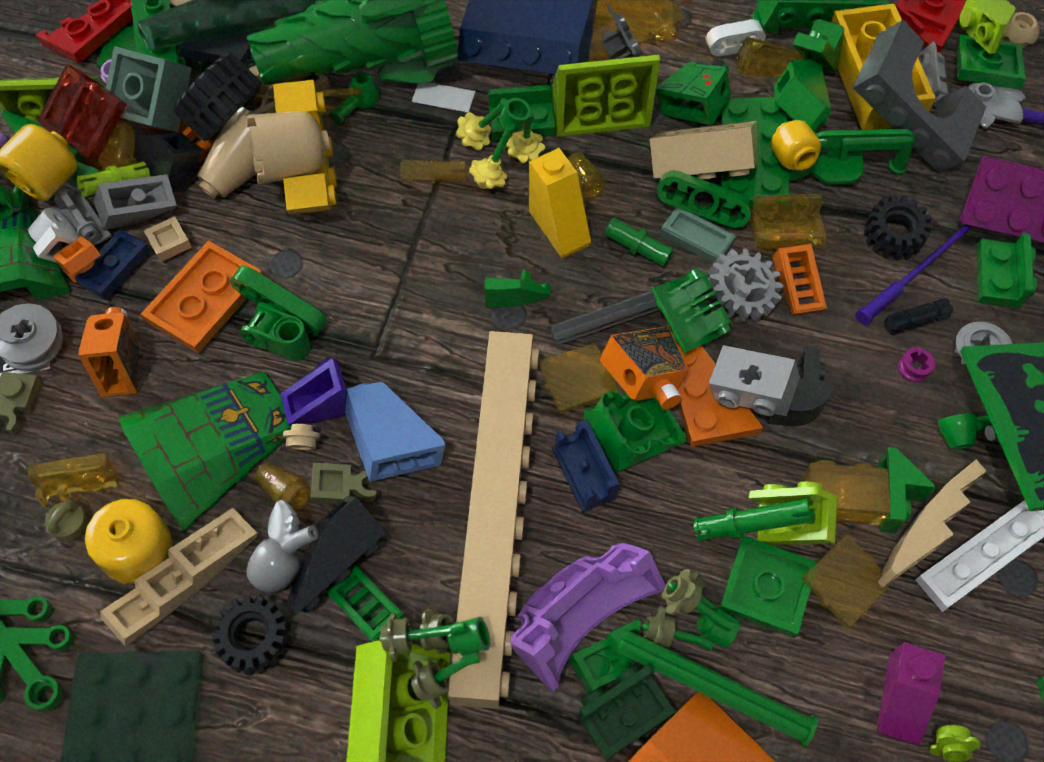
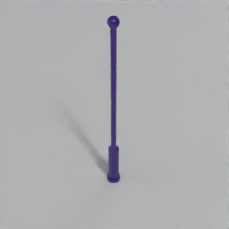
M965 224L901 281L893 282L868 305L860 308L855 313L856 319L865 326L869 325L877 314L904 292L905 285L973 226Z

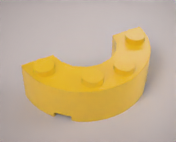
M314 80L273 84L276 113L307 112L317 120L320 131L324 130L321 113L326 112L323 92L316 91ZM328 137L330 151H324L323 164L315 174L283 178L286 209L289 215L331 210L332 205H337L335 187H337L335 167H329L328 157L334 156L331 137Z

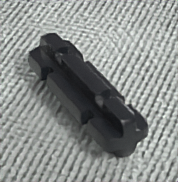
M942 298L933 301V305L926 303L903 310V314L901 312L890 314L886 317L884 325L889 334L896 335L904 332V328L912 330L934 323V319L941 321L949 318L953 313V306L950 305L948 299Z

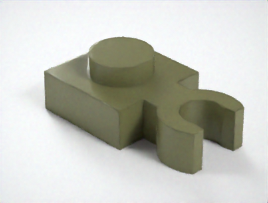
M1 373L0 427L3 423L9 422L6 430L13 436H17L22 427L21 420L19 419L20 413L31 414L42 384L37 375Z
M313 462L310 503L338 505L347 496H356L362 502H374L377 491L366 490L362 485L364 483H376V480L369 482L366 471H362L358 475H351V465Z

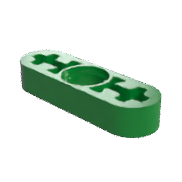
M676 170L668 171L660 178L657 194L660 200L666 204L732 228L742 227L750 219L752 204L743 194ZM672 182L678 183L674 193L668 192ZM688 187H692L689 200L684 199ZM700 192H708L713 196L714 202L709 206H701L696 202L695 196ZM720 198L724 199V203L721 207V211H717ZM735 205L741 206V212L737 216H732L731 209Z
M241 265L229 281L238 293L257 305L260 302H264L284 313L298 317L302 320L309 336L316 337L327 322L324 314L317 308L248 266Z

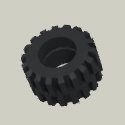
M233 53L223 55L209 66L182 94L175 105L174 113L203 141L213 139L241 107L245 108L260 91L262 82Z

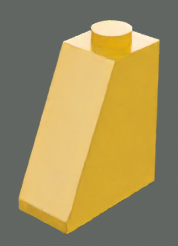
M557 148L529 161V212L563 259L590 246L591 238L577 171L561 149Z

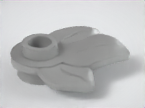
M976 82L968 87L986 106L979 124L984 129L989 128L995 119L1017 124L1022 122L1023 109L1020 103L1026 97L1019 89L992 86L984 82Z

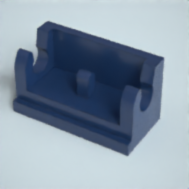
M588 420L577 423L576 431L569 436H565L563 431L559 432L556 436L555 446L552 447V452L582 513L616 500L619 489V482Z

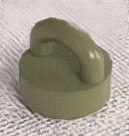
M72 500L54 505L45 517L46 530L60 541H72L84 533L88 524L86 512Z

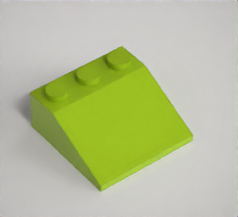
M650 55L559 65L552 85V107L557 137L650 127L660 56Z

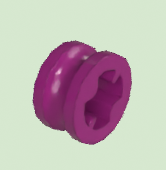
M912 347L899 360L898 371L907 381L914 383L922 382L934 370L935 359L926 349ZM918 360L923 366H919L916 369L911 365V362L915 363Z

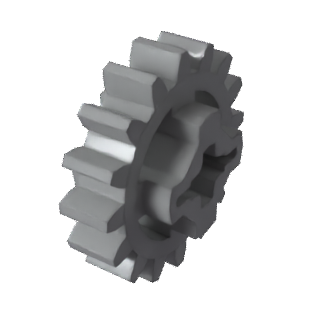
M744 248L740 255L734 249H731L727 256L721 254L707 273L710 275L708 280L713 287L711 292L715 291L717 293L710 299L717 298L722 304L716 308H727L729 318L737 313L741 322H745L749 315L754 321H758L762 315L768 316L782 297L778 293L782 290L783 284L775 282L780 276L779 271L771 272L769 268L772 262L770 260L765 263L761 262V253L759 252L754 257L749 256L748 249Z

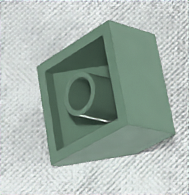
M114 46L101 112L145 125L178 132L181 119L174 113L177 101L188 88L192 68Z

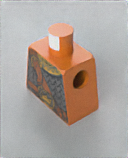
M110 307L105 311V314L91 315L87 318L78 356L100 397L137 394L139 341L127 318V312L120 307Z
M668 326L610 336L599 360L631 399L639 401L656 398L664 410L671 409L680 403L682 397L677 390L687 374V365Z

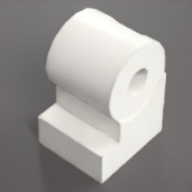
M45 208L28 229L29 235L36 242L33 249L37 257L56 262L52 256L62 250L61 242L70 244L79 238L68 219L52 208Z

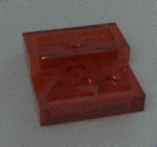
M66 64L37 122L49 132L54 131L61 135L86 158L98 161L127 103L91 77Z

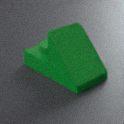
M816 19L809 35L798 32L793 45L804 59H817L821 61L822 68L836 72L839 66L844 27Z
M888 447L878 461L880 532L896 533L904 522L910 518L911 500L925 501L935 490V485L897 448Z

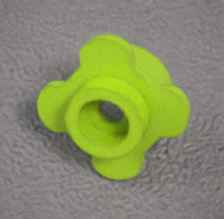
M946 725L936 730V744L931 745L929 748L932 755L942 756L948 762H965L973 757L972 752L975 749H979L981 743L979 739L972 737L971 731L968 728L960 725Z

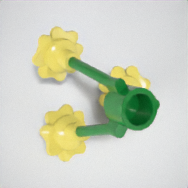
M502 98L499 105L486 117L475 116L468 112L465 114V117L461 116L457 120L458 129L456 135L462 140L463 146L473 147L479 151L483 146H487L490 143L489 134L491 127L488 124L500 115L501 127L505 131L494 154L489 156L488 159L473 160L472 166L469 169V172L474 176V181L477 182L480 188L493 189L496 186L503 187L505 185L507 174L501 169L500 157L506 146L509 148L508 155L517 158L520 163H526L538 158L539 154L545 150V145L541 143L543 140L542 135L533 133L531 130L535 112L531 111L529 104L523 99L511 98L507 100Z

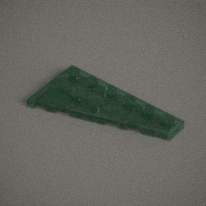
M191 0L138 21L139 34L150 51L276 27L275 21L305 12L309 6L323 0Z

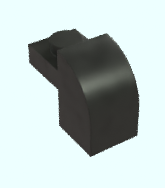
M804 348L797 364L800 379L787 416L777 414L767 416L766 424L792 427L802 426L814 421L821 414L832 394L834 382L824 381L825 363L820 362V348Z

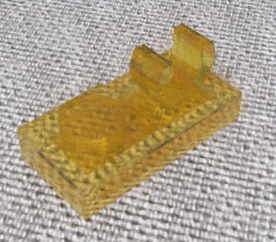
M106 452L28 466L27 476L36 488L35 496L42 507L48 506V498L53 495H57L61 502L64 503L69 501L70 492L98 491L103 488L118 486V472Z

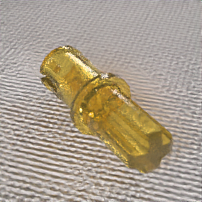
M432 157V160H402L400 162V177L403 180H432V184H435V180L464 182L465 172H452L451 170H464L465 160L435 161V157Z

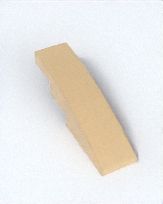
M977 460L952 478L911 521L893 548L877 581L882 588L936 551L954 535L946 526V523L955 518L970 503L963 492L972 487L987 472Z
M231 508L168 549V559L135 580V589L101 610V619L126 647L163 620L214 578L257 537V532L234 508Z

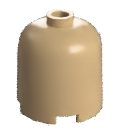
M304 111L246 116L247 127L250 128L251 134L250 146L255 172H260L257 173L258 184L281 181L283 178L312 175L321 168L324 160V151H330L327 130L320 131L317 120L311 114Z

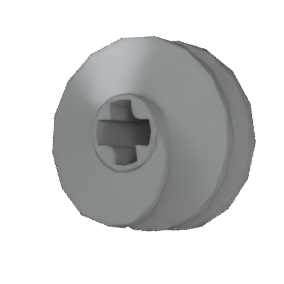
M29 303L15 305L0 314V356L10 367L20 371L38 369L52 361L62 348L64 335L61 325L53 314L41 305Z

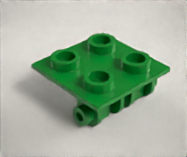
M699 267L686 273L684 277L651 288L658 308L663 312L673 331L675 340L680 344L684 353L720 338L732 330L729 325L731 320L723 307L711 312L713 308L722 304L721 301L718 300L707 305L706 300L717 293L712 291L704 296L702 295L713 287L706 273H701Z

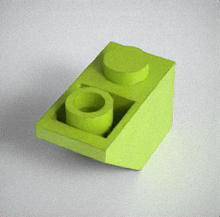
M966 0L960 14L958 26L989 54L996 53L1006 36L1016 7L1007 0Z

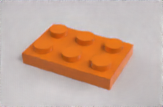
M208 240L140 315L151 326L199 354L247 299L238 293L229 282L238 268L244 265L262 275L263 273L258 268Z

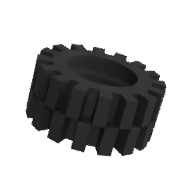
M896 195L890 196L888 201L886 198H883L879 204H875L865 224L864 236H868L866 240L868 246L875 244L872 250L876 254L882 250L884 251L882 257L888 259L889 255L893 254L894 260L900 261L902 255L907 260L913 254L916 256L920 252L930 235L933 224H930L932 220L931 215H925L927 208L925 206L917 208L919 201L913 199L912 203L907 202V196H902L900 201H897ZM896 222L902 224L908 229L909 234L894 232L886 223Z
M251 595L243 596L244 602L239 603L237 599L230 602L232 608L229 611L225 607L221 609L219 613L222 615L221 621L214 620L212 626L216 629V633H211V640L216 645L213 646L215 652L232 670L238 673L242 671L245 675H253V671H258L259 674L267 672L266 666L271 665L274 668L279 664L276 660L279 655L285 657L287 653L285 645L290 644L291 641L288 631L291 630L285 616L271 600L267 602L264 597L258 595L256 600ZM250 621L263 623L267 631L264 642L259 647L251 650L239 647L237 643L239 629Z

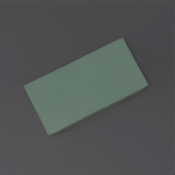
M677 207L660 231V236L712 263H715L721 254H727L736 238V235Z

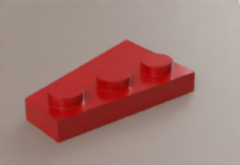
M100 0L89 6L87 14L82 17L72 19L69 16L60 21L62 27L49 34L46 30L35 34V36L43 46L79 64L123 26L133 21L131 0Z

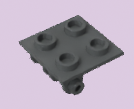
M608 4L607 7L618 28L614 32H605L601 37V45L607 52L609 60L643 56V52L637 40L631 34L623 14L620 12L615 15L611 5Z

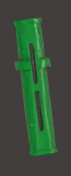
M810 497L801 500L740 511L736 507L729 508L723 514L696 517L694 519V531L701 530V533L696 534L699 542L731 536L732 539H740L745 533L804 523H815L816 515L814 508L809 509L813 502Z

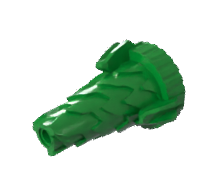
M323 0L309 6L305 12L275 21L276 27L247 35L254 62L264 85L281 83L315 72L317 77L333 71L345 73L366 66L368 69L379 68L377 74L380 82L428 83L434 80L439 69L450 66L453 62L458 61L455 36L445 0Z

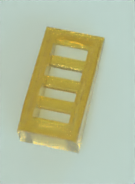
M746 37L737 53V73L747 76L780 77L789 65L787 61L802 60L803 57L798 50Z

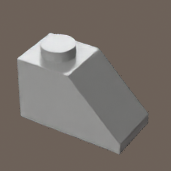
M167 174L101 183L98 185L94 196V202L103 230L137 225L170 211L177 206Z

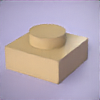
M175 216L144 230L160 262L192 248Z

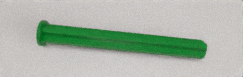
M625 631L618 643L617 651L619 654L644 666L650 665L653 670L798 739L800 746L804 748L810 744L815 734L818 716L814 714L808 717L631 631Z

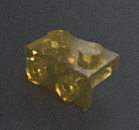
M821 194L756 196L753 202L750 225L757 249L785 248L807 244L824 246L827 235L819 214L823 201Z

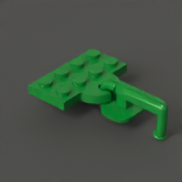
M775 97L730 98L722 109V125L757 121V165L755 168H750V174L729 176V171H722L721 187L745 195L750 200L752 208L789 207V180L801 179L811 173L820 181L829 185L857 182L862 177L864 169L862 151L896 150L895 157L888 163L889 169L895 174L905 173L915 136L908 129L825 130L815 133L821 142V149L816 162L805 170H788L774 155L770 145L772 136L777 128L783 123L789 122L787 121V113L776 103ZM721 198V207H722V205H723V203H724V199ZM735 205L734 208H741V206Z

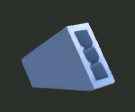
M383 382L363 383L355 387L346 388L345 414L369 482L441 466L445 449L443 438Z

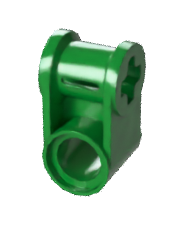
M260 302L256 306L257 313L247 326H242L239 331L242 338L251 345L268 350L290 361L304 359L312 349L310 338L302 320L264 302Z

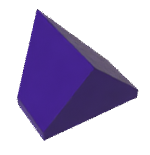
M327 356L307 376L280 394L289 426L344 417L346 388L337 359Z

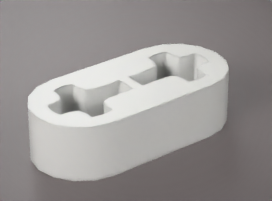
M746 20L720 25L711 29L706 36V43L712 55L725 56L751 51L760 47L764 43L766 35L759 21Z

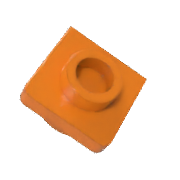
M80 236L52 257L74 283H77L75 277L89 270L95 264L94 260L101 256V254L92 243Z

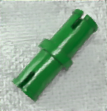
M616 217L610 221L604 234L605 237H609L629 248V253L635 256L640 254L658 263L663 268L674 251V248L668 247L648 236V231L644 229L639 231L621 222Z

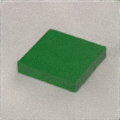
M959 34L956 42L957 79L977 83L984 82L990 85L1021 90L1026 80L1022 44L1002 41L996 53L989 54L972 37Z
M743 536L740 540L719 608L725 610L727 614L795 639L799 633L818 562Z

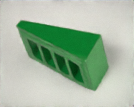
M357 565L352 568L350 574L343 581L333 585L327 591L328 595L371 642L379 640L381 626L386 625V621L390 619L391 613H396L397 619L406 618ZM362 583L363 587L346 602L344 598ZM372 594L373 597L356 612L355 609ZM381 606L384 607L372 620H370L368 623L365 622Z

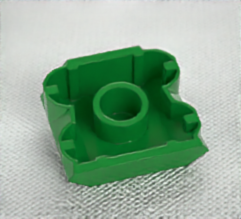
M609 391L602 395L596 406L584 410V420H588L613 471H621L686 442L687 437L670 409H662L656 398L635 401L627 393L621 394L616 391Z

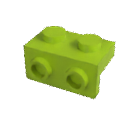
M799 482L797 488L767 484L763 486V490L749 491V500L760 504L759 507L810 497L813 505L809 506V509L814 508L816 515L815 523H804L758 531L757 540L769 545L835 543L837 496L822 489V485L815 482Z

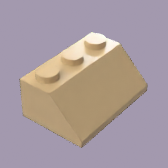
M757 121L658 133L650 138L654 179L661 178L664 173L671 170L680 171L688 175L696 174V178L699 179L715 178L716 172L729 171V176L750 174L749 169L755 168L757 165Z

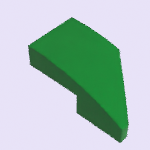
M526 270L522 271L521 280L486 277L484 287L485 307L503 308L535 303L550 297L551 285L547 283L537 284L531 280L532 274Z
M639 619L610 632L605 639L571 655L569 662L588 695L599 688L603 689L616 682V678L633 663L632 659L619 654L617 647L625 631H631L635 634L640 632L641 622Z

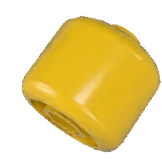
M35 124L22 126L0 148V171L20 190L40 201L51 199L74 175L77 170V161L68 148L69 144L61 135L54 131L49 132Z
M120 499L106 504L94 514L87 525L85 534L88 555L111 579L123 584H135L137 578L168 559V549L173 547L170 529L150 505L136 499Z

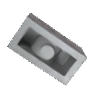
M723 345L711 375L709 386L715 401H718L723 406L729 408H736L738 406L751 408L765 416H773L774 414L787 416L800 376L795 359Z

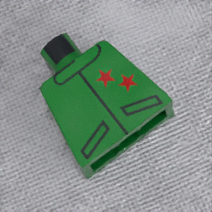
M720 59L715 60L711 65L698 62H689L656 87L661 115L712 125L731 97L728 65Z

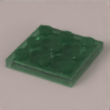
M200 651L78 653L60 762H192L204 655Z

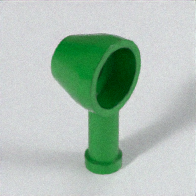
M362 71L353 75L348 89L349 98L337 109H333L330 112V117L336 124L341 125L345 118L357 107L370 108L377 104L380 99L379 88L369 73Z
M973 413L953 415L937 421L939 431L951 450L975 446L977 431H985L987 426L992 425L989 416L976 417V414Z

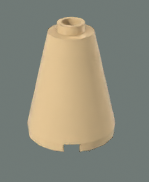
M241 107L221 128L197 175L201 180L198 186L212 198H215L217 195L222 198L226 197L258 173L255 172L250 146V128L247 127L246 114L249 111L244 107Z

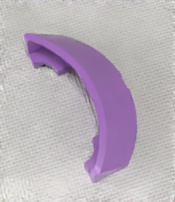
M621 543L611 546L600 557L591 558L587 555L552 576L524 605L518 615L522 624L516 632L511 634L510 644L519 657L551 692H554L559 687L560 676L569 656L593 628L621 608L664 590L665 582L650 551L627 543Z

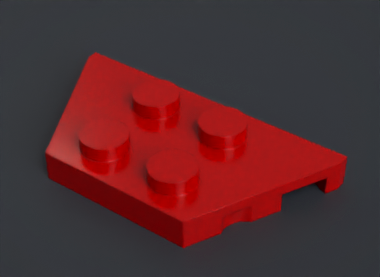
M899 0L896 8L901 19L924 41V45L928 47L934 41L936 42L937 52L940 53L960 18L966 0Z

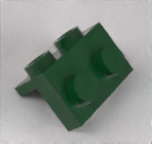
M636 665L630 667L616 678L618 685L606 693L602 688H599L581 701L584 707L579 710L578 719L605 761L639 740L676 713L653 679L654 671L650 665L645 666L641 670Z

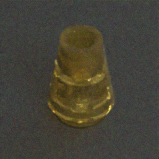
M573 153L569 156L568 160L577 171L582 198L586 200L594 199L604 189V176L583 153Z
M271 463L263 464L255 474V480L275 504L279 500H285L297 512L306 505L310 498L311 490L307 486L305 479Z

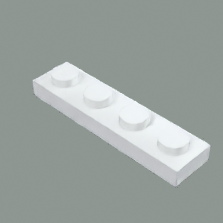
M1022 501L928 569L915 581L937 607L944 612L1044 538V510L1030 512L1026 501Z

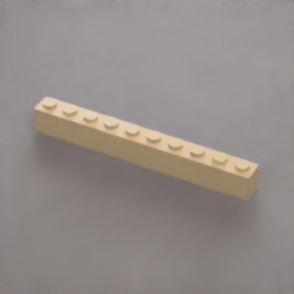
M489 332L456 623L482 617L489 630L490 648L489 650L479 652L481 657L480 663L466 666L450 676L448 692L450 705L499 709L500 697L508 698L510 672L503 671L504 656H512L513 650L510 639L514 631H507L508 616L516 615L517 592H511L510 588L511 577L519 578L521 554L514 553L515 540H522L524 517H518L517 513L518 504H526L527 481L520 480L521 469H529L530 446H524L525 434L532 435L533 413L527 412L528 401L535 402L536 380H530L531 369L538 370L539 348H532L533 334ZM460 653L453 654L452 663L461 659L463 656Z

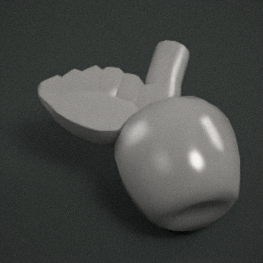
M285 500L276 502L268 522L269 539L259 543L250 557L246 569V575L250 584L259 591L268 594L280 592L295 580L302 566L301 558L296 551L318 539V531L314 526H308L299 530L298 525L300 522L299 518L296 517L297 513Z

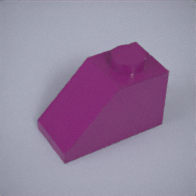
M904 642L889 654L876 729L877 734L915 746L920 745L940 696L945 662L944 654Z

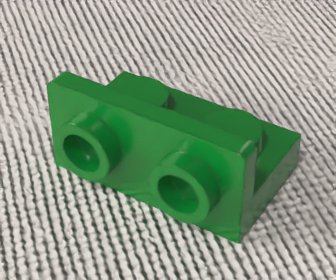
M551 85L501 88L488 91L489 113L499 105L502 98L507 100L511 98L523 99L529 104L531 111L535 112V117L531 124L532 132L540 134L542 137L555 136ZM500 115L490 122L492 141L500 140L505 131L501 127Z
M1022 233L1016 243L981 239L976 246L978 303L1021 308L1028 297L1034 295L1037 288V277L1033 275L1032 266L1036 250L1035 247H1031V234Z

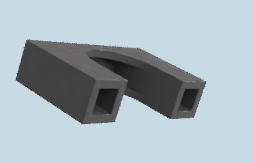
M901 20L877 35L853 89L894 129L911 130L915 136L913 148L939 173L965 162L986 106L967 86H964L941 97L933 115L923 107L913 87L912 71L924 41L904 20Z

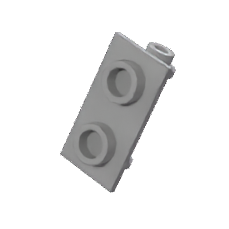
M933 41L919 53L918 58L936 97L933 105L937 107L940 98L948 95L949 92L947 83L943 82L946 79L945 57L937 52L936 42Z
M62 186L54 194L56 205L50 208L63 214L74 227L79 237L82 236L94 246L112 237L108 230L102 229L99 217L85 197L81 195V192L74 194L72 189Z

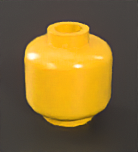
M793 120L780 125L772 136L770 143L772 152L788 170H805L811 167L818 159L821 149L820 139L811 127L802 120Z

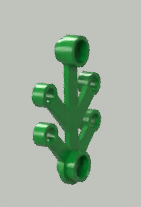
M40 596L32 597L29 600L0 598V616H26L34 623H43L51 617L53 612L51 603ZM39 604H43L42 612L33 616L34 608ZM0 618V682L7 658L27 685L24 691L26 704L39 712L54 710L63 699V686L54 678L43 675L21 645L49 646L57 652H63L73 645L74 633L64 625H55L51 628L7 627ZM65 632V639L60 644H55V637L59 633ZM0 685L1 704L5 698V689L2 685ZM53 689V695L50 700L43 703V694L47 690Z

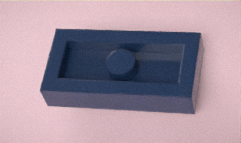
M120 229L99 251L101 256L94 260L95 264L86 272L78 274L75 280L81 287L106 300L145 258L150 250L146 243Z

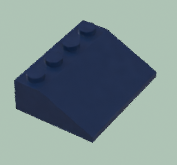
M469 0L460 27L457 51L458 61L556 75L559 65L588 62L597 0Z

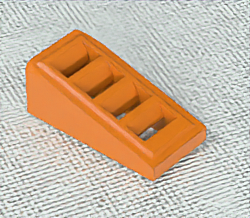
M812 244L779 248L772 255L775 270L780 273L778 278L780 283L783 284L782 289L792 316L825 311L827 306ZM800 262L801 266L791 268L790 263ZM804 273L805 278L793 279L794 274ZM808 285L809 290L796 291L795 286ZM812 297L814 303L799 304L798 298Z

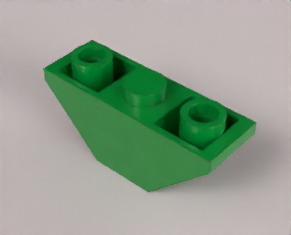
M817 59L791 60L773 86L775 100L793 120L805 121L815 132L819 125L822 126L826 123L831 114V105L821 61Z

